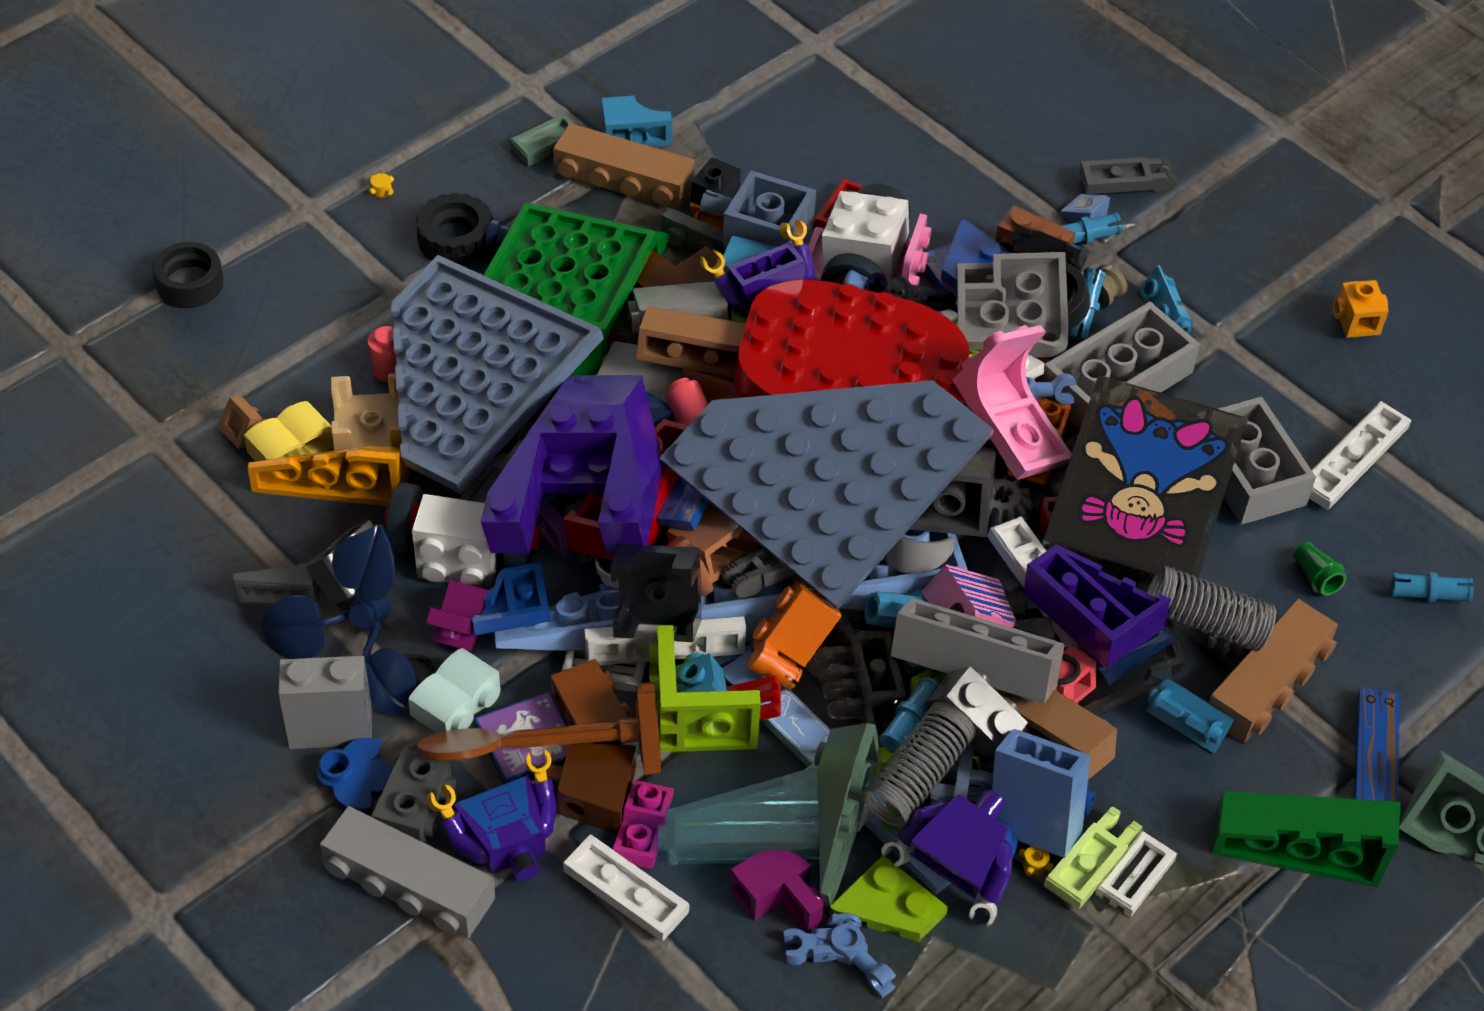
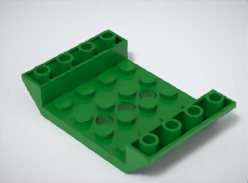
M525 202L483 276L601 328L604 339L575 369L573 374L597 375L604 355L608 354L607 338L652 250L662 256L670 240V233ZM533 259L539 260V262L535 264H526L532 261ZM565 267L573 268L570 271L560 272ZM598 274L606 276L598 280L592 279L595 278Z

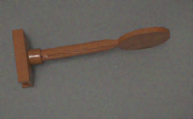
M638 683L635 707L636 717L619 718V722L515 730L506 734H498V732L489 729L479 728L449 730L421 739L417 743L418 754L420 757L429 760L447 761L478 757L488 754L499 747L518 749L621 740V743L638 742L644 775L660 774L661 751L655 683Z

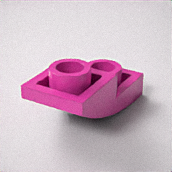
M634 780L624 807L623 822L613 850L635 866L653 869L666 827L674 788Z

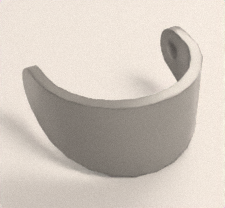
M901 537L884 559L890 567L900 572H928L938 568L948 560L953 553L955 540L948 537L941 541L923 542Z

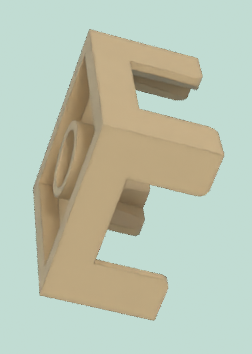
M395 373L388 374L389 393L353 395L349 376L331 377L334 405V421H332L334 450L368 445L400 448L402 437L398 420L399 393L396 388Z

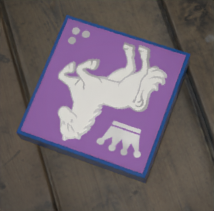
M550 691L475 717L476 728L489 729L498 732V734H506L515 730L568 726ZM572 744L518 749L499 747L490 752L489 755L504 785L527 775L530 779L534 778V773L530 772L525 766V757L529 752L531 764L535 768H539L541 762L545 763L543 749L550 753L551 764L564 766L568 748Z

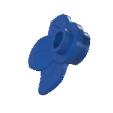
M374 738L355 739L343 750H330L319 760L316 767L319 782L326 788L333 789L337 802L344 807L350 806L358 811L369 810L372 806L371 794L383 792L393 768L377 759L381 751V740ZM337 769L343 770V772L338 774L332 773L334 770Z

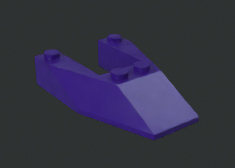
M571 375L564 381L488 491L480 522L491 553L530 552L543 493L604 494L598 525L607 554H616L620 544L648 545L664 464L660 460L661 452L642 375Z

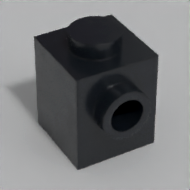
M711 157L691 181L690 203L700 205L702 196L707 189L734 198L740 189L741 169Z

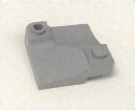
M1065 252L993 254V263L957 264L958 328L966 337L969 351L982 350L985 347L983 345L985 339L995 332L1003 331V333H1008L1023 325H1027L1028 328L1042 325L1046 331L1029 352L1031 356L1055 357L1065 351L1068 345Z

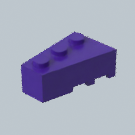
M1056 544L1027 564L1023 594L1103 667L1109 668L1164 629L1171 599L1161 594L1156 598L1135 588L1136 582L1126 577L1121 581L1101 571V565Z

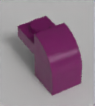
M449 580L441 610L430 608L426 623L436 626L432 641L472 651L482 634L475 635L472 619L474 615L482 614L485 608L484 598L489 590Z
M767 850L751 856L731 869L730 892L754 921L782 904L805 933L810 934L812 929H817L821 926L824 902L818 890L814 886L809 885L811 865L804 858L789 851Z

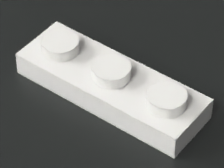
M591 834L563 862V871L662 942L689 913L690 904Z

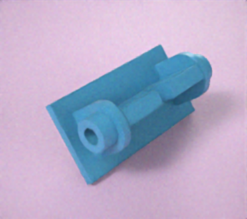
M1157 265L1139 288L1145 304L1152 302L1185 332L1189 333L1191 331L1192 319L1188 316L1184 306H1179L1182 301L1176 290L1175 281L1164 275L1161 266Z
M1165 677L1159 689L1155 688L1147 699L1150 705L1146 712L1213 754L1217 751L1235 720Z

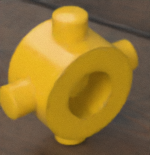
M384 173L370 176L371 188L368 190L370 195L386 197L393 194L391 185L394 181L393 176Z
M1030 846L1026 850L1022 848L1018 856L1023 858V868L1028 876L1041 875L1046 870L1051 872L1054 864L1049 862V852L1034 846Z

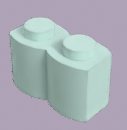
M460 648L442 663L436 673L427 677L408 698L410 715L436 733L468 729L473 721L474 714L484 707L492 706L498 699L501 690L499 671L464 648Z

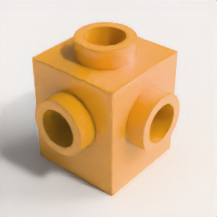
M1377 281L1342 283L1338 297L1333 301V313L1335 318L1340 320L1346 338L1381 335L1389 310L1387 297L1381 293Z

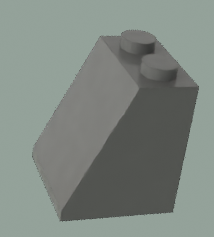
M982 446L909 529L986 537L995 480L997 448Z

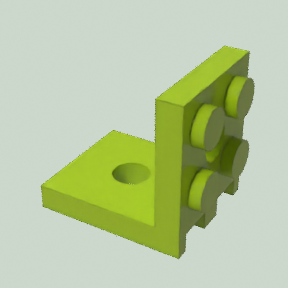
M673 625L657 626V642H649V682L655 683L660 751L686 752L757 749L761 705L760 690L677 693Z

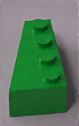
M1223 791L1216 811L1212 855L1378 888L1398 846L1401 802Z

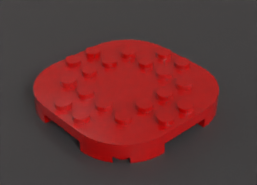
M791 280L777 283L764 289L753 300L739 346L734 371V384L738 395L743 398L933 380L959 402H962L963 396L952 380L963 370L961 365L969 358V345L962 331L950 319L923 304L898 298L886 292L876 293L859 289L851 284L841 285L820 280Z

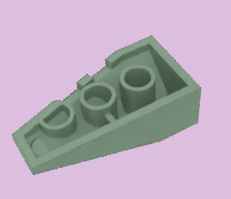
M864 723L830 729L826 743L820 742L816 751L814 765L818 766L820 895L824 902V908L830 909V906L835 902L866 805L862 793L868 784L873 781L881 760L876 725Z
M1440 750L1417 783L1399 823V829L1434 851L1460 855L1484 864V778Z

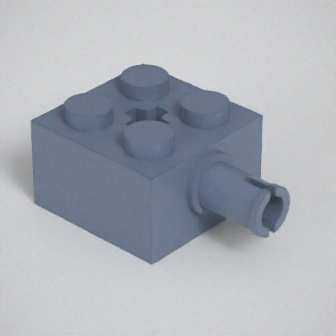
M750 171L734 198L707 189L702 196L700 210L724 217V246H728L732 236H737L778 247L788 242L792 244L791 240H786L781 236V223H788L791 234L794 235L796 232L794 220H801L806 224L808 232L814 222L816 190Z

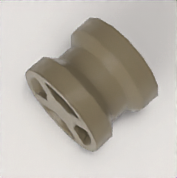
M1110 265L1099 269L1106 273L1097 302L1100 304L1099 309H1106L1113 303L1114 299L1120 298L1127 292L1128 286L1124 275L1117 268Z

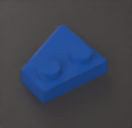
M963 219L960 221L942 268L941 280L958 291L957 264L993 263V254L1012 252Z
M541 562L501 569L495 579V586L488 591L484 598L485 608L482 614L474 615L472 619L475 635L524 626L531 627L540 623L551 622Z

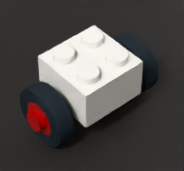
M869 184L863 186L857 192L840 191L822 234L824 270L821 275V281L842 285L848 271L851 270L867 278L875 272L884 273L892 278L909 234V222L911 219L910 203L900 191L885 184ZM875 286V290L884 291L883 287Z
M399 483L395 487L390 504L387 505L384 525L386 527V535L394 552L410 553L414 547L417 578L427 579L431 582L442 581L448 583L449 580H453L478 588L492 589L503 553L490 552L480 522L485 503L423 494L422 497L421 487L410 483ZM539 514L530 552L504 553L506 568L531 564L534 551L538 550L541 540V527H538Z

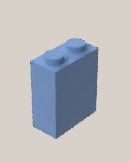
M1013 728L995 750L992 791L1001 796L1006 802V806L996 819L1009 824L1013 831V837L1017 838L1018 841L1065 858L1082 836L1091 755Z

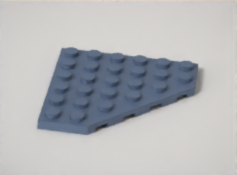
M437 255L391 302V311L394 317L393 342L397 359L395 374L396 388L399 393L398 420L402 437L400 452L405 466L462 494L604 339L601 328Z
M931 380L712 400L663 453L660 460L838 610L993 435L994 431L990 425Z

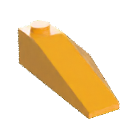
M368 445L249 462L248 465L251 489L255 493L378 506L390 504L395 487L399 483H407L410 474L409 467L405 466L401 458L400 448L392 446Z

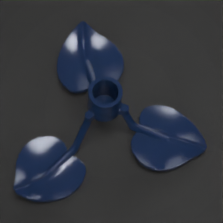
M376 525L345 539L337 546L333 553L332 568L337 581L345 588L355 589L354 596L358 598L350 604L348 610L319 620V608L313 599L302 595H291L277 601L267 610L262 621V630L264 636L282 655L289 659L313 658L322 650L325 637L321 627L349 619L354 626L360 629L370 628L371 631L362 656L365 658L372 709L388 715L410 714L408 698L416 689L415 673L409 660L399 651L389 648L379 649L371 656L376 636L382 630V625L379 622L384 620L390 613L391 606L386 595L391 590L395 577L394 559L389 539L382 525Z

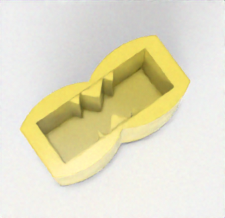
M308 401L286 407L276 418L258 422L244 434L247 453L255 462L326 452L334 446L332 426Z

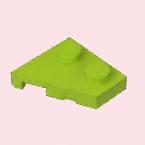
M882 856L830 906L829 915L831 916L835 913L854 914L861 921L867 922L866 928L880 932H894L899 937L920 942L946 916L948 906L898 866L894 867V863L887 857Z

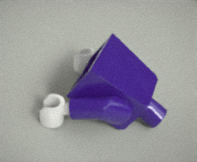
M986 789L975 805L958 795L951 802L940 800L919 808L899 831V840L886 843L883 846L882 855H888L895 846L899 849L901 855L900 859L894 864V867L906 864L912 856L975 900L980 894L982 899L974 903L969 916L972 920L977 908H986L990 913L986 927L990 926L997 916L995 903L1000 902L1011 878L1012 847L1005 839L1008 828L996 820L1006 806V802L997 793Z

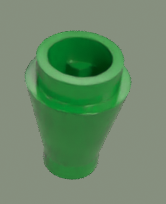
M1304 542L1295 549L1293 557L1299 563L1315 592L1329 596L1335 594L1344 586L1347 575L1344 573V566L1316 548L1311 542Z

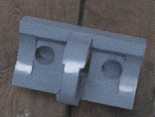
M971 742L965 751H962L961 756H958L957 761L954 762L953 766L942 777L944 779L956 780V785L937 783L936 788H933L930 804L940 800L951 802L958 795L968 801L977 802L986 789L992 791L993 774L983 770L972 769L975 743ZM970 784H972V785H979V786H983V787L970 786Z

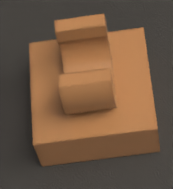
M242 396L229 397L218 428L238 449L246 448L244 434L254 424L267 419H262L257 413L258 409L251 407Z

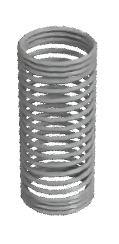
M1164 565L1158 569L1147 592L1156 598L1160 593L1171 599L1169 608L1171 606V611L1166 620L1170 618L1172 622L1177 621L1179 625L1183 623L1185 627L1190 625L1192 630L1197 628L1199 632L1203 630L1205 634L1210 633L1212 637L1215 635L1218 639L1223 637L1224 641L1229 640L1231 644L1236 642L1238 646L1243 645L1244 648L1254 652L1260 651L1266 645L1275 624L1276 608L1273 604L1266 601L1262 602L1253 596L1242 595L1240 592H1235L1233 589L1229 590L1227 587L1222 588L1220 584L1209 583V581L1202 580L1200 577L1189 576L1187 572L1176 571V569ZM1180 581V587L1175 595L1177 584ZM1187 583V588H1186V590H1185V592H1184V594H1183V596H1182L1183 588H1184L1185 584ZM1194 585L1193 592L1189 597L1190 589ZM1200 588V593L1195 601L1197 591ZM1207 590V595L1202 602L1204 592ZM1214 591V593H1213V598H1212V600H1211L1210 603H1209L1210 596H1211L1212 592ZM1220 594V600L1216 605L1217 597ZM1227 596V601H1226V603H1225L1224 606H1223V601H1224L1225 597ZM1240 601V606L1236 611L1237 603ZM1247 603L1246 609L1243 612V607ZM1253 606V611L1249 615L1250 608ZM1178 607L1177 615L1174 618V613ZM1184 611L1183 619L1180 621V616ZM1191 613L1190 621L1187 623V618ZM1197 616L1196 624L1193 626V621ZM1210 621L1209 629L1206 630V626Z
M933 703L924 717L921 718L920 722L909 733L908 737L892 754L886 765H883L873 781L864 789L862 794L867 807L882 821L896 827L905 826L913 813L924 803V799H927L929 794L932 793L933 788H936L937 783H940L941 778L946 774L945 772L949 771L950 767L957 761L958 756H961L962 751H965L966 747L975 738L976 730L969 718L948 703ZM937 714L944 716L952 722H954L964 732L966 736H962V734L953 725L948 723L946 720L939 718ZM896 768L900 769L905 775L899 773ZM892 774L897 775L900 780L894 778ZM925 774L931 776L933 780L929 779ZM889 780L893 781L896 784V786L891 784ZM911 789L918 792L920 796L915 795V793ZM874 793H877L885 804H887L891 809L895 810L896 812L902 814L903 817L897 816L894 813L890 812L886 807H884L880 803V801L876 798ZM906 794L913 797L915 801L911 800Z

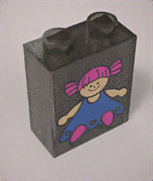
M1098 374L1043 539V547L1047 551L1058 544L1101 565V571L1121 581L1126 577L1136 582L1135 588L1146 593L1155 573L1164 565L1176 569V571L1187 572L1189 576L1194 575L1196 578H1199L1248 418ZM1180 581L1177 584L1175 595L1180 587ZM1187 583L1185 584V586H1184V588H1183L1182 596H1183V594H1184V592H1185V590H1186V588H1187ZM1194 585L1190 589L1189 597L1193 592ZM1171 606L1168 610L1167 616L1170 614Z

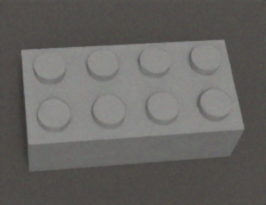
M1148 302L1045 363L1041 382H1051L1060 374H1070L1074 377L1076 385L1063 387L1061 393H1070L1074 397V403L1070 404L1071 409L1068 420L1086 436L1091 433L1090 429L1096 417L1097 408L1100 405L1109 404L1116 406L1144 391L1151 397H1155L1192 374L1200 343L1152 302ZM1044 397L1045 399L1058 402L1055 398Z

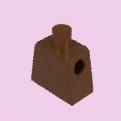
M611 744L570 745L564 766L550 764V767L546 770L547 777L552 778L554 790H557L558 813L562 816L618 834L623 822L624 807L636 772L637 746ZM541 762L539 768H542L545 763Z

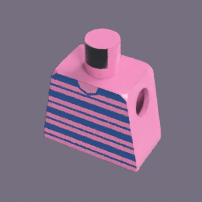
M945 564L922 590L923 595L931 604L1013 628L1016 619L999 579Z

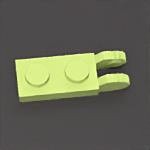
M1113 806L1110 807L1097 824L1092 823L1071 848L1067 856L1057 864L1045 880L1044 886L1078 910L1094 893L1097 886L1141 832L1142 826L1133 821L1125 828L1119 838L1109 833L1110 829L1117 824L1121 813Z

